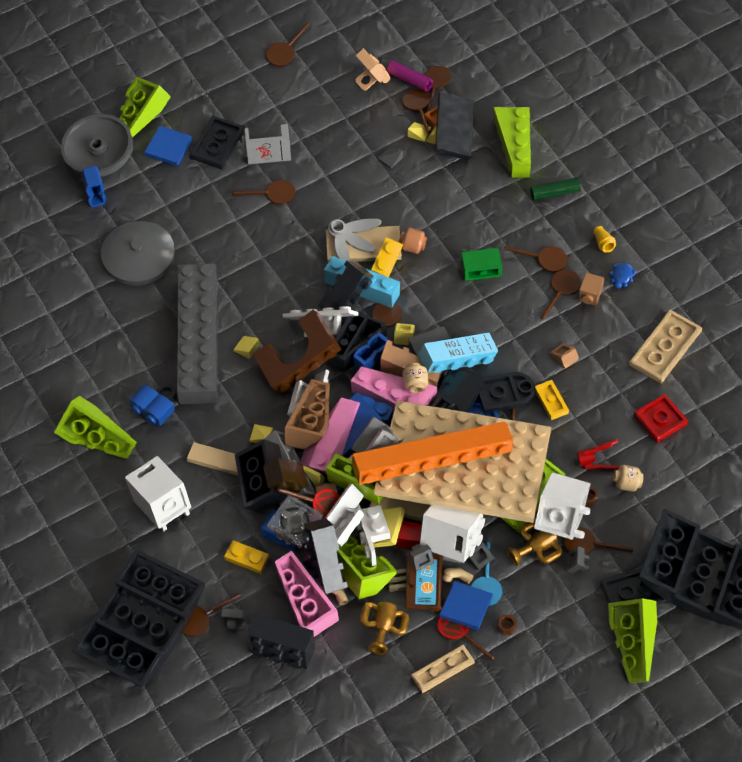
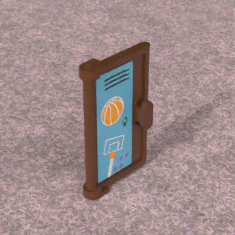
M433 554L434 564L417 572L412 566L410 555H407L405 609L431 610V612H440L442 610L441 578L443 555Z

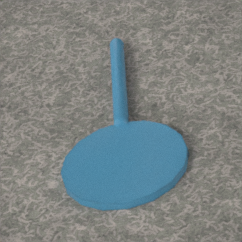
M487 542L486 546L490 550V543ZM488 563L485 565V577L476 579L471 587L493 593L489 604L491 606L501 599L502 586L496 579L489 577Z

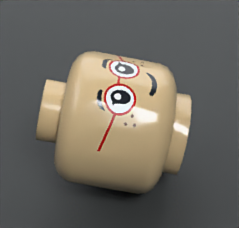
M411 363L402 373L404 387L411 393L423 392L429 384L427 369L419 363Z
M621 465L618 470L614 471L613 481L616 482L617 489L635 492L642 486L643 473L640 472L638 467Z

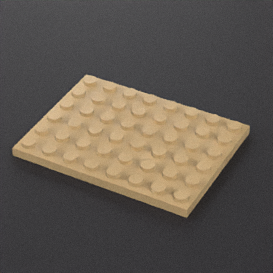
M397 401L390 429L399 439L397 444L506 421L513 437L512 452L376 481L374 495L533 523L551 427Z

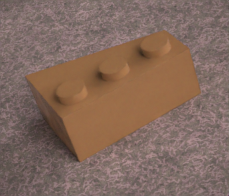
M387 340L381 356V372L403 377V370L409 367V364L419 363L423 366L419 357L409 353L408 348L403 347V349L393 346L392 341ZM443 371L428 373L429 385L437 386L438 389Z

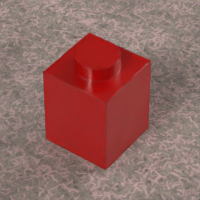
M402 521L396 547L411 549L416 544L420 545L422 524Z

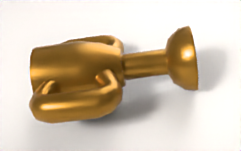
M534 519L533 523L527 522L520 528L521 535L528 541L527 545L518 550L510 547L507 549V554L515 566H518L521 563V557L529 552H536L541 563L549 564L562 555V548L557 544V536L541 530L533 536L528 534L527 532L535 526L536 519ZM550 547L556 550L545 557L543 556L542 551Z
M372 602L365 603L362 607L360 622L363 626L373 627L378 631L376 641L369 644L368 650L377 655H386L388 648L384 643L385 634L390 631L399 636L404 635L409 625V614L405 611L397 610L396 605L389 602H380L378 605ZM370 609L376 612L375 621H368ZM395 617H402L399 629L393 626Z

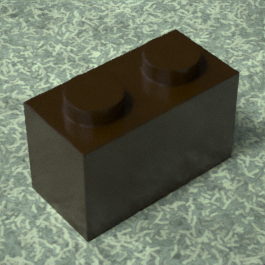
M277 458L263 466L268 488L277 491L281 488L298 494L301 492V489L308 486L303 464Z

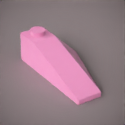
M341 398L329 414V427L323 438L304 449L300 461L303 466L327 474L326 467L334 455L342 456L360 404L359 402Z

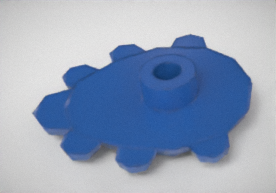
M619 263L612 265L614 269L609 273L612 276L610 282L614 283L616 289L621 288L622 285L627 287V282H633L632 277L637 272L630 264Z

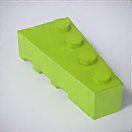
M494 107L493 122L496 125L497 134L502 143V149L506 156L511 177L530 178V107Z

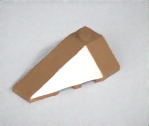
M311 379L285 426V445L305 449L323 438L329 427L330 383Z

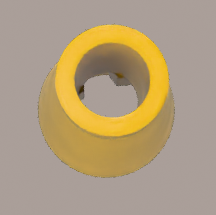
M598 226L593 230L599 249L605 253L611 252L616 246L615 238L604 230L602 226Z

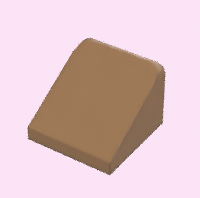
M562 343L550 352V355L565 369L579 359L576 349L565 343Z

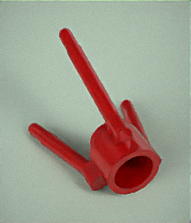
M618 440L609 441L587 450L577 451L580 467L585 466L586 470H618L620 466L592 464V462H595V452L612 447L613 444L618 443Z

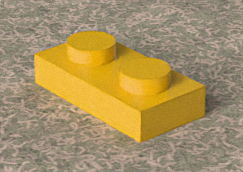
M386 237L371 271L389 277L403 244Z
M552 380L535 386V393L550 420L569 414V409Z
M233 540L224 558L228 562L261 574L269 560V554Z

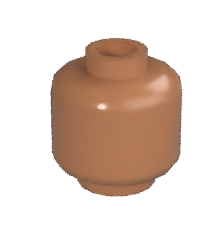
M410 227L407 228L405 233L401 232L399 243L403 244L402 249L404 251L415 254L424 251L427 241L424 231Z

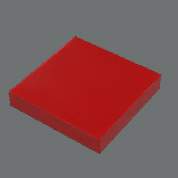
M666 394L661 395L634 412V417L656 443L688 425L687 418Z

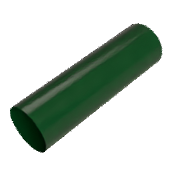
M578 177L530 187L533 201L581 191Z

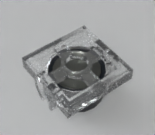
M288 495L267 524V528L276 532V536L280 541L284 539L285 544L290 545L293 543L301 548L305 543L302 535L305 532L304 524L322 519L323 514L297 498Z

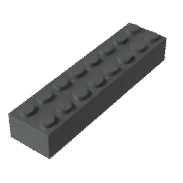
M216 263L178 265L177 394L179 404L218 403Z

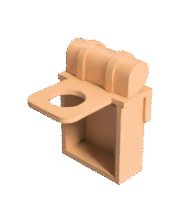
M364 48L356 55L367 68L356 78V83L362 90L366 91L377 80L380 83L382 81L387 83L390 80V76L383 65L372 54L369 55ZM370 76V82L366 85L362 84V78Z

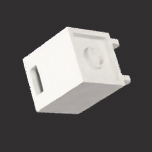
M158 456L125 477L135 504L163 532L167 530V523L182 513L185 516L190 514L188 509L191 508V504L183 482Z
M552 472L541 495L534 529L571 540L574 537L584 538L585 533L577 529L583 514H590V508L585 507L591 483Z
M431 505L423 516L420 546L428 544L432 552L464 563L469 556L473 555L475 547L479 546L482 542L483 535L481 530L484 526L485 518H483L481 513Z

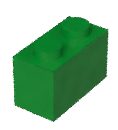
M499 248L462 252L461 264L465 281L502 277Z

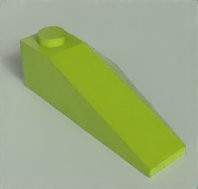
M136 77L125 94L127 98L125 105H122L120 109L122 112L120 120L128 126L132 138L163 110L171 97L160 85Z
M81 396L70 402L54 433L69 443L87 446V448L102 450L105 453L125 459L130 456L137 443L100 409Z
M350 535L348 540L342 546H339L337 551L338 563L342 562L344 567L340 571L345 581H347L349 588L358 599L376 595L397 573L396 569L383 556H376V565L372 566L370 558L367 559L365 556L364 548L357 544V540Z
M642 598L608 603L609 624L611 630H614L617 639L615 642L617 648H620L623 657L622 663L629 683L649 682L657 627L656 601Z

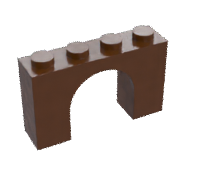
M314 309L298 320L308 337V349L299 361L285 364L277 349L269 343L253 353L270 386L279 394L288 391L297 381L303 380L306 375L318 369L321 364L335 357L341 351L323 317Z

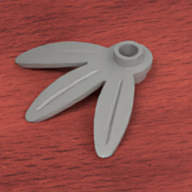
M339 219L331 221L328 225V232L331 236L335 237L334 247L337 257L344 261H349V250L346 242L358 250L375 252L372 244L354 233L372 230L381 224V220L361 219L347 224Z

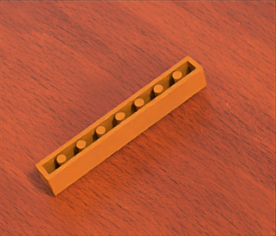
M506 421L354 453L352 467L359 485L489 456L512 452L513 437Z

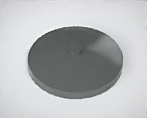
M107 114L90 115L78 120L66 131L61 143V152L66 165L73 172L81 176L83 169L94 166L98 167L101 177L109 175L120 169L127 162L133 150V138L128 126L119 118Z
M133 221L118 226L107 235L101 247V259L105 271L114 280L126 285H146L157 281L170 270L175 259V248L170 234L161 226L147 221Z

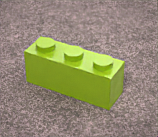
M338 454L334 455L326 467L328 481L344 489L349 484H353L364 495L363 498L379 505L383 496L374 495L376 481L359 485L352 467V460Z

